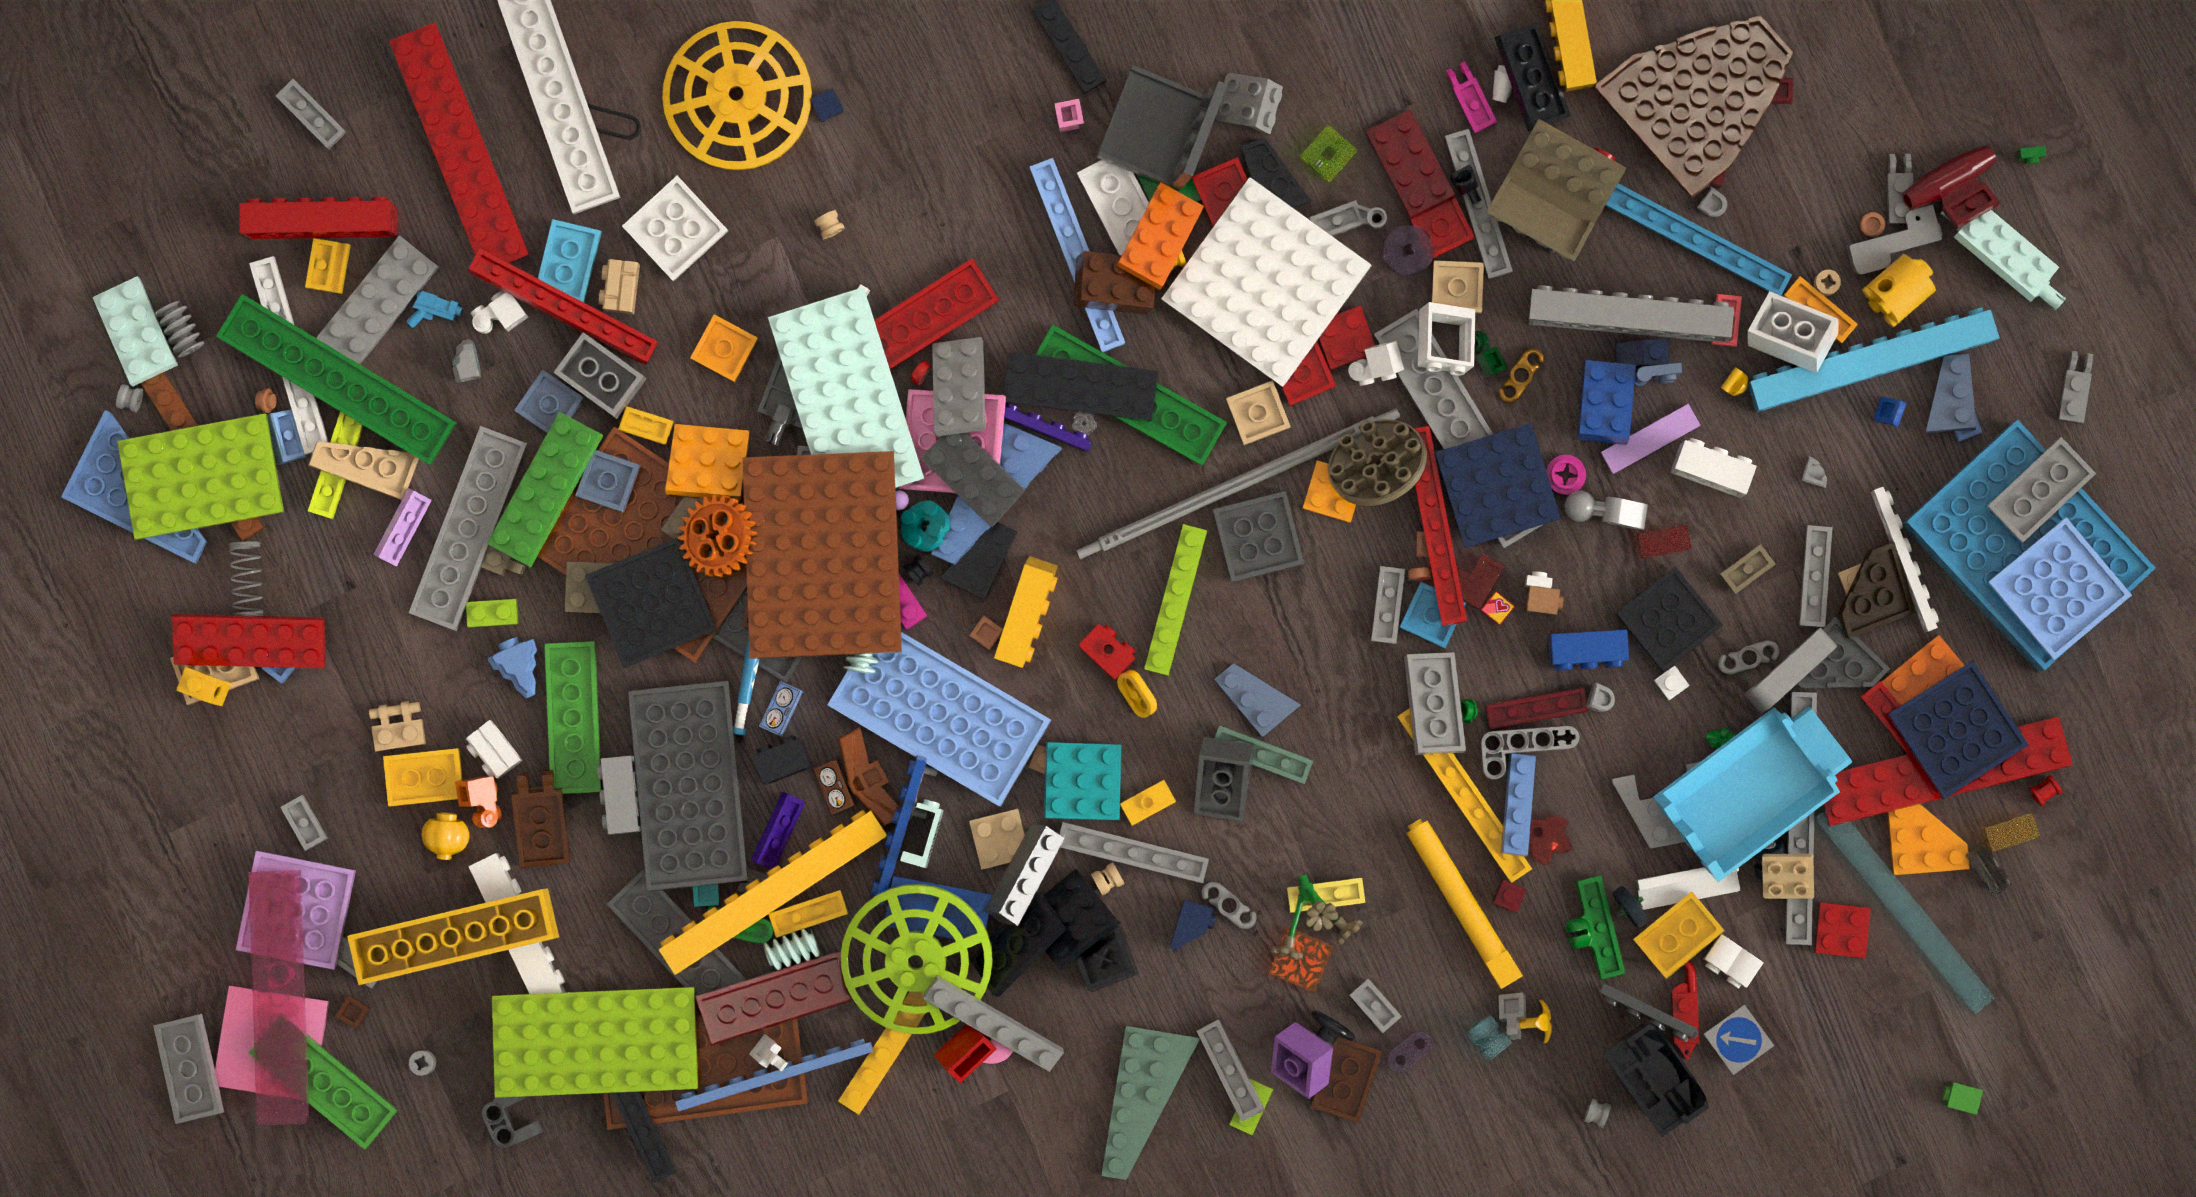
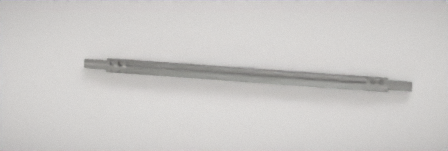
M1397 408L1375 418L1371 416L1233 479L1098 538V541L1076 550L1077 554L1082 559L1100 550L1107 551L1130 539L1333 450L1339 443L1340 438L1352 430H1355V432L1350 435L1354 439L1362 436L1363 433L1358 427L1365 421L1395 420L1400 417Z

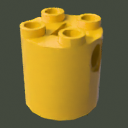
M1902 254L1865 286L1862 292L1870 300L1868 302L1870 308L1877 314L1881 311L1885 315V321L1891 327H1895L1936 291V288L1929 278L1933 274L1929 265L1922 259L1916 260L1906 254Z

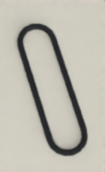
M588 104V107L591 109L629 118L637 124V131L631 136L596 128L597 132L628 140L634 139L639 135L641 125L636 117Z

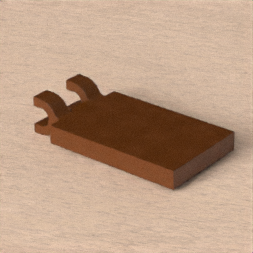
M544 770L542 774L543 786L529 787L528 772L518 773L516 777L518 792H512L511 798L519 867L570 863L562 788L554 787V771Z

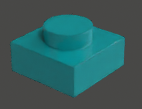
M719 884L693 887L694 907L720 905Z

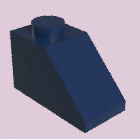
M1669 339L1615 343L1616 363L1636 365V368L1669 364Z
M1184 900L1170 949L1176 950L1205 934L1208 928L1213 929L1216 915L1212 914L1213 908Z

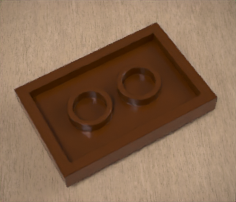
M1338 1036L1332 1045L1333 1053L1329 1084L1314 1095L1310 1107L1359 1123L1383 1051Z

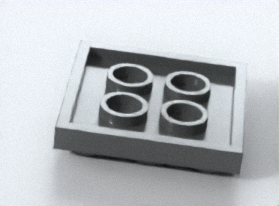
M1286 491L1213 509L1231 583L1304 565Z

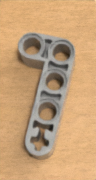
M1820 627L1765 678L1748 690L1744 696L1761 714L1764 713L1824 660L1837 645Z
M1571 726L1488 732L1480 740L1483 775L1491 780L1501 778L1506 771L1505 754L1573 748L1579 742V733ZM1552 731H1556L1555 736L1565 735V731H1568V734L1573 735L1574 739L1569 741V745H1566V741L1560 740L1556 741L1557 746H1553L1554 735ZM1540 732L1545 733L1549 738V742L1545 747H1541L1536 743V735ZM1514 734L1522 736L1524 740L1523 746L1519 749L1514 748L1510 743V739ZM1494 736L1497 738L1499 745L1496 750H1489L1486 747L1485 740L1487 737ZM1491 761L1499 763L1501 769L1498 775H1491L1487 771V765Z

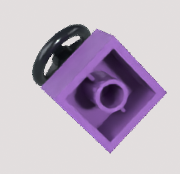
M1313 1010L1311 1013L1312 1017L1323 1025L1317 1033L1294 1022L1275 1036L1271 1073L1308 1099L1329 1084L1333 1053L1332 1045L1338 1036L1349 1041L1355 1039V1034L1348 1028L1318 1010Z

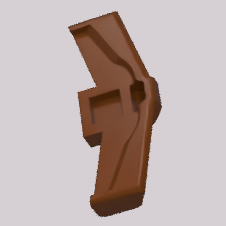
M859 726L838 738L848 778L847 784L853 795H856L880 823L886 827L892 824L895 809H900V807L881 787L889 783V780L878 759L869 763Z

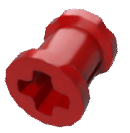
M2052 775L2047 776V780L2036 787L2031 786L2029 788L2031 796L2040 807L2044 806L2045 801L2051 797L2063 793Z

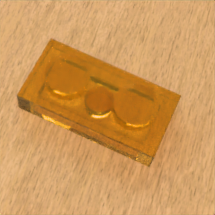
M2033 813L1983 828L1990 852L2040 837Z

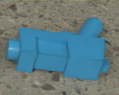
M424 291L417 292V300L412 307L417 309V311L406 322L414 328L423 318L432 320L433 315L454 322L456 316H461L463 307L458 302L452 300L450 302Z

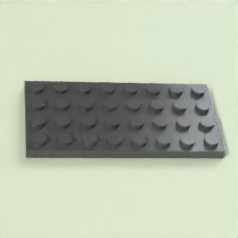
M729 681L628 691L647 891L748 881Z

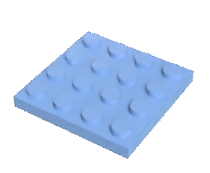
M2067 518L2060 521L1987 582L2052 660L2059 657L2132 596Z

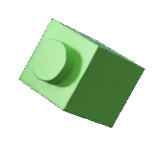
M1950 1082L1949 1086L1945 1085L1941 1099L1945 1101L1944 1106L1977 1115L1983 1090Z

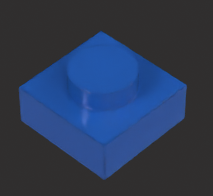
M1881 396L1873 420L1878 423L1898 427L1907 403Z

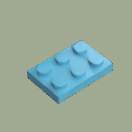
M552 219L538 279L585 303L602 231Z

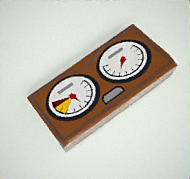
M837 759L814 768L831 815L855 806Z

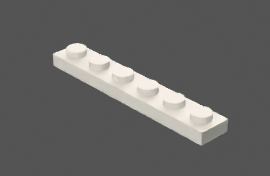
M1884 487L1871 491L1872 498L1889 541L1895 542L1910 596L1923 631L1925 633L1938 628L1936 623L1939 622L1935 609H1930L1927 599H1930L1926 586L1921 585L1918 576L1921 575L1917 562H1912L1909 554V552H1912L1910 543L1901 534L1900 529L1903 528L1901 519L1898 514L1894 515L1891 505H1894L1892 496L1889 491L1885 492Z

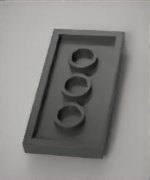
M968 433L941 436L921 458L990 527H993L1026 491Z
M1604 984L1600 991L1606 1004L1616 1009H1619L1621 1005L1627 1008L1626 1012L1639 1020H1642L1644 1016L1650 1019L1649 1023L1651 1025H1655L1662 1031H1665L1667 1027L1673 1030L1672 1034L1682 1041L1688 1042L1689 1039L1695 1041L1699 1033L1696 1027L1609 985Z

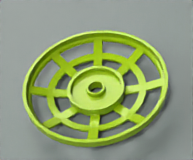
M906 884L893 887L877 894L866 902L849 924L841 950L842 974L845 985L854 1002L873 1021L891 1030L908 1034H929L944 1030L961 1021L956 1017L945 1021L940 1009L926 1000V1005L924 1006L902 1004L908 991L922 992L923 995L938 975L960 989L963 988L976 993L974 997L981 1000L991 977L993 963L992 946L988 932L973 908L948 890L924 884ZM920 893L936 896L939 900L933 912L923 909L902 910L897 896ZM888 900L892 914L879 922L871 934L857 928L860 921L871 909L879 903ZM948 902L955 905L969 918L978 933L963 939L958 929L948 919L943 917ZM920 917L929 919V922L924 932L909 931L905 918ZM895 922L899 936L891 944L877 938L887 926ZM938 924L948 930L956 942L942 946L939 940L933 936ZM852 937L866 944L863 953L864 974L853 978L850 977L848 966V953ZM982 943L984 950V970L981 983L966 979L969 967L967 948ZM872 948L886 954L885 968L873 972L870 963ZM960 951L961 969L960 974L956 975L945 970L946 957ZM912 955H918L922 958L923 965L919 968H914L909 964V958ZM889 977L898 986L894 998H889L879 988L876 981ZM869 984L874 994L889 1006L884 1019L876 1015L865 1005L855 990L856 987ZM898 1011L912 1014L930 1012L935 1025L914 1028L900 1026L893 1022Z

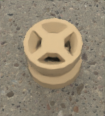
M836 210L830 211L814 221L816 226L820 227L822 231L821 236L823 240L845 229L843 223H840L837 219L838 214Z
M1833 270L1821 271L1813 282V287L1825 297L1833 295L1841 285L1839 275Z

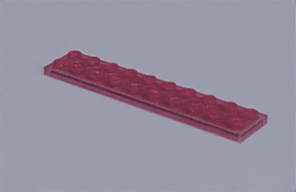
M301 870L249 872L257 1126L308 1124Z

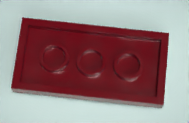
M1411 110L1401 113L1366 131V135L1410 219L1455 198V193Z

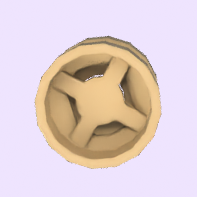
M1113 862L1106 865L1104 870H1097L1091 874L1102 896L1109 893L1111 888L1120 887L1125 884ZM1104 875H1106L1107 879L1109 880V884H1107Z

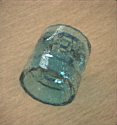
M1491 1014L1466 1032V1036L1473 1045L1480 1046L1479 1052L1487 1062L1512 1044L1508 1035L1504 1031L1498 1030L1499 1024Z

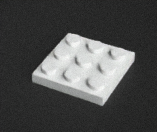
M678 176L671 180L622 225L673 282L728 232L726 227Z

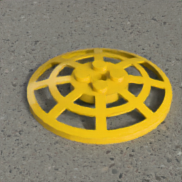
M732 21L719 23L693 35L674 55L663 83L662 99L664 113L668 125L678 142L698 160L725 170L754 169L769 164L781 157L801 136L808 122L812 103L810 100L812 98L810 77L806 65L797 50L777 32L751 22ZM727 29H750L767 35V38L760 47L743 42L730 43ZM717 32L720 45L706 51L696 62L683 56L698 40L708 34ZM776 42L780 43L790 53L801 75L785 76L780 64L769 54V51ZM731 50H745L753 52L755 55L748 66L734 64ZM722 52L724 66L714 74L702 67L707 60ZM764 59L773 67L778 79L764 82L758 72H756ZM678 64L690 71L685 83V101L670 105V84ZM697 75L708 82L706 95L692 99V86ZM803 85V107L800 118L795 125L783 117L788 105V87ZM736 87L743 90V97L737 101L732 100L729 96L730 91ZM781 89V100L776 113L765 106L767 91ZM709 105L711 111L716 116L709 128L699 120L694 109ZM685 111L688 112L695 127L704 135L698 148L694 147L683 136L675 123L673 115ZM759 114L771 121L763 130L751 135L748 122L755 119ZM724 122L738 124L741 138H728L717 133ZM777 126L790 133L789 137L775 150L756 158L753 143L767 137ZM715 141L727 146H743L747 160L725 161L711 157L706 153L712 142Z

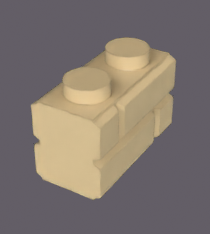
M608 259V265H603L602 280H606L605 290H600L599 305H603L602 309L604 311L634 314L640 269L639 263Z

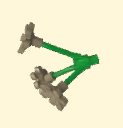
M1307 875L1298 877L1300 894L1298 895L1289 936H1286L1284 945L1272 946L1270 951L1272 953H1279L1278 956L1287 957L1288 955L1293 960L1303 959V954L1293 948L1296 939L1293 937L1303 903H1312V908L1307 910L1309 917L1306 919V924L1308 927L1313 926V930H1321L1322 925L1327 930L1331 929L1333 924L1330 920L1335 921L1334 924L1340 929L1339 935L1336 937L1339 946L1344 943L1351 933H1356L1363 924L1361 920L1347 923L1342 917L1339 918L1338 913L1335 911L1336 907L1332 903L1326 904L1314 890L1313 883H1309Z

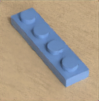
M1509 754L1501 854L1528 856L1536 756Z

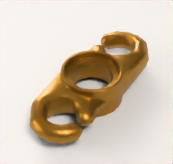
M1530 348L1522 353L1510 371L1508 379L1503 382L1504 387H1512L1515 393L1513 396L1508 397L1505 395L1504 389L1499 388L1498 394L1502 401L1512 403L1520 398L1531 382L1534 372L1539 369L1538 363L1530 364L1528 362V356L1535 354L1538 357L1539 363L1544 361V355L1539 349ZM1519 368L1525 369L1528 372L1527 381H1516L1514 372Z

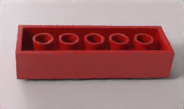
M325 197L322 198V202H313L312 198H297V202H287L285 198H273L272 203L262 202V199H247V203H240V234L249 240L398 237V207L387 200V197H372V201H362L361 197H348L347 201H337V198Z

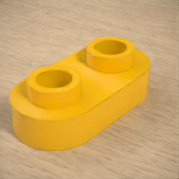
M1127 670L1120 674L1117 679L1118 688L1134 713L1142 718L1153 714L1157 709V702L1141 676L1134 670Z

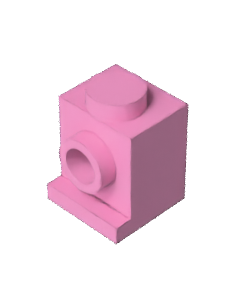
M1079 99L1055 103L1060 132L1079 129V125L1084 124Z

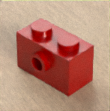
M1098 624L1078 646L1109 676L1116 680L1136 659L1132 655L1135 650L1125 641L1122 644L1114 638L1117 633L1109 625L1105 624L1103 627Z
M966 1024L934 1056L946 1071L961 1083L997 1048L983 1033Z

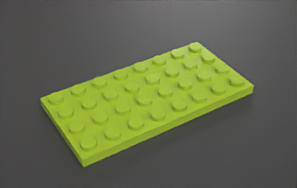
M695 987L492 996L495 1098L698 1089Z

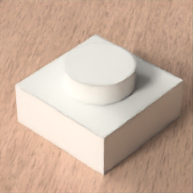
M1532 571V576H1526L1524 587L1551 588L1553 578H1547V573Z
M1675 665L1653 680L1668 701L1689 686Z

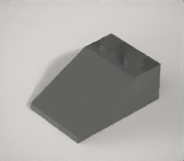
M1209 737L1203 738L1198 762L1194 805L1195 815L1244 821L1254 744Z

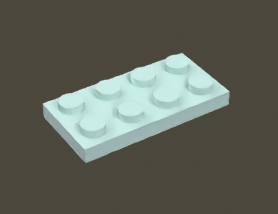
M138 276L92 297L130 385L135 386L178 366L142 281Z

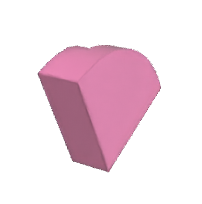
M991 1039L990 1042L997 1049L984 1063L994 1064L1002 1062L1013 1053V1050Z

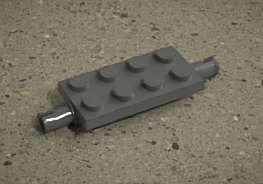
M780 354L757 410L758 413L769 416L772 420L763 441L768 443L772 441V444L775 446H779L786 426L792 425L803 430Z

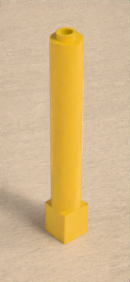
M1420 818L1408 826L1410 831L1406 833L1477 949L1499 989L1521 978L1523 975L1497 936L1428 820L1422 822Z

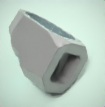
M470 339L463 340L456 347V355L452 360L453 373L457 383L481 378V369L474 341Z

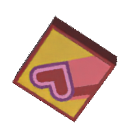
M1495 591L1480 611L1500 626L1516 606L1499 592Z

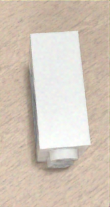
M1428 302L1419 310L1418 367L1427 368V371L1430 372L1449 371L1451 375L1456 376L1464 375L1473 368L1475 309ZM1432 321L1460 326L1459 360L1431 356Z

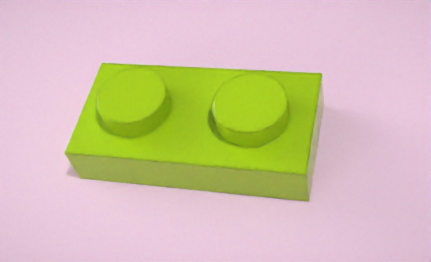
M517 599L466 603L468 628L519 624Z
M1250 1079L1265 1109L1273 1089ZM1235 1111L1229 1125L1253 1135L1263 1111L1245 1121H1241Z

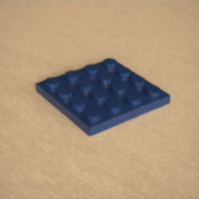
M1532 423L1435 452L1464 549L1561 519Z
M1974 661L1966 664L1887 715L1943 800L2029 746Z

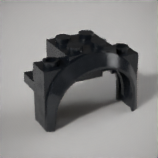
M1640 1024L1623 1036L1618 1043L1602 1053L1615 1071L1614 1074L1642 1114L1647 1116L1661 1137H1664L1680 1124H1687L1709 1108L1707 1097L1670 1042L1655 1025Z

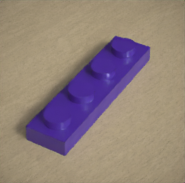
M1006 402L1005 420L1087 453L1089 452L1092 441L1088 440V435L1076 430L1074 434L1065 431L1066 426L1054 421L1051 424L1042 422V417L1032 412H1028L1027 415L1018 412L1019 407Z

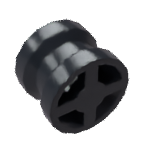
M919 555L914 557V562L903 566L904 570L918 586L922 584L925 577H931L934 574Z

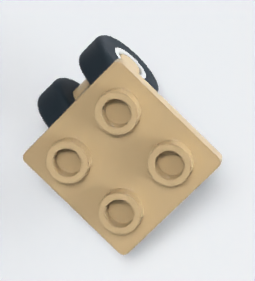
M1776 839L1754 856L1757 860L1761 861V864L1754 865L1756 877L1763 880L1764 898H1814L1813 854H1784L1783 843Z

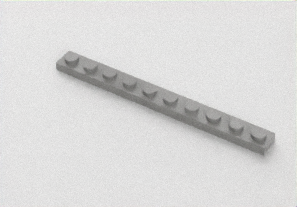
M1791 692V719L1808 706L1817 715V693ZM1814 812L1787 831V854L1814 855ZM1786 899L1785 944L1812 945L1813 899Z

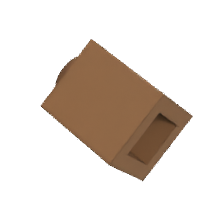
M1529 586L1525 612L1556 616L1557 611H1562L1564 596H1559V589Z

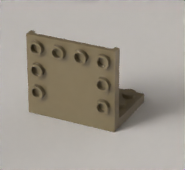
M1538 119L1486 212L1494 220L1505 222L1512 226L1517 233L1526 234L1535 239L1539 245L1549 247L1557 251L1558 255L1562 258L1571 259L1575 262L1594 224L1624 174L1626 167Z

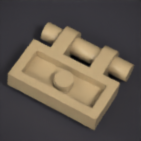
M409 701L401 702V705L387 707V704L379 705L375 709H369L370 719H381V725L372 726L375 752L426 744L423 719L412 720V713L421 712L419 702L410 703ZM403 715L404 722L390 724L389 716Z

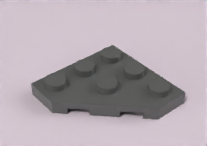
M1835 616L1823 628V631L1833 640L1837 647L1796 685L1799 688L1873 687L1890 668L1857 636L1846 638L1841 622Z

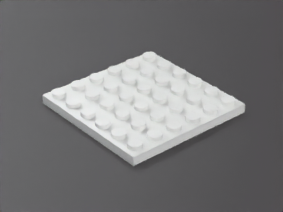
M1249 178L1161 299L1273 381L1284 387L1372 265L1255 180Z

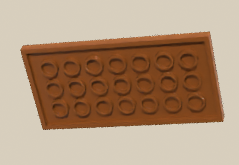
M701 1015L696 1016L698 1089L640 1092L655 1124L808 1104L805 1073L681 1111H678L676 1101L681 1100V1094L695 1090V1094L699 1095L705 1093L704 1087L719 1083L720 1088L730 1085V1079L743 1076L744 1080L754 1078L753 1072L766 1069L749 1054L764 1034L781 1047L778 1055L786 1062L792 1061V1065L802 1063L798 1018L711 1046ZM769 1064L767 1067L768 1073L778 1070L772 1064ZM603 1093L607 1130L626 1128L627 1125L612 1093Z

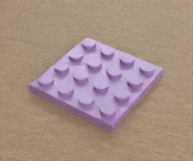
M256 851L236 950L335 970L356 870Z

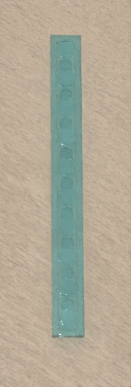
M1824 810L1815 816L1816 822L1970 1010L1977 1014L1993 1001L1995 997L1854 825L1848 822L1829 827Z

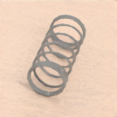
M248 541L228 544V548H230L228 552L230 554L251 557L236 560L229 564L230 567L235 569L251 570L231 576L230 579L232 581L252 584L232 589L230 592L237 596L253 597L236 601L231 606L235 609L254 611L237 612L231 615L264 616L263 609L234 606L235 604L262 599L263 596L233 592L244 588L261 586L263 583L232 579L237 576L262 571L257 568L232 565L238 562L260 559V555L231 552L236 549L261 547L260 542Z

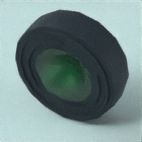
M1620 886L1612 893L1619 905L1620 912L1617 913L1619 918L1624 915L1637 928L1642 927L1649 921L1642 909L1641 902L1644 901L1642 896L1637 899L1624 886Z

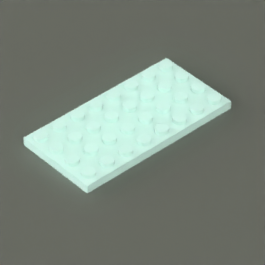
M864 287L768 317L811 455L894 451L895 488L923 480V472Z

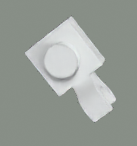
M766 1034L763 1035L749 1053L765 1068L772 1064L780 1071H783L788 1064L778 1055L781 1047Z

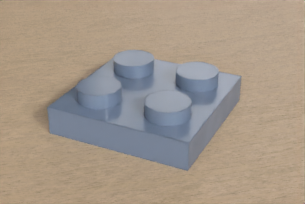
M542 370L514 411L548 433L559 412L572 418L585 398L545 370Z
M595 450L584 470L575 496L624 513L641 466Z

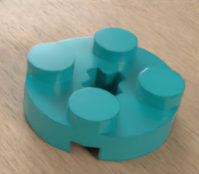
M930 500L913 505L901 515V534L904 541L909 546L920 551L927 552L939 547L944 541L943 537L946 531L949 532L950 518L946 510ZM924 522H930L926 531L921 529Z

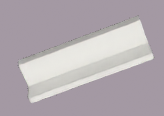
M1705 867L1635 880L1640 906L1645 910L1676 904L1691 891L1698 899L1740 891L1737 875L1739 868L1720 882H1717Z

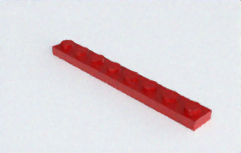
M479 248L468 268V273L644 365L647 364L658 341L481 248Z
M1430 427L1414 428L1421 436L1427 451L1426 465L1421 477L1415 484V490L1441 625L1443 627L1467 622Z

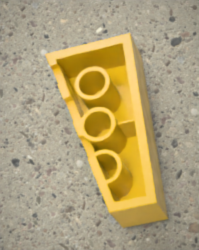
M1029 556L1013 598L994 657L995 659L1023 668L1026 661L1031 662L1035 648L1031 647L1033 638L1038 639L1042 625L1038 623L1041 615L1046 616L1050 601H1047L1049 591H1054L1058 578L1054 577L1058 565Z

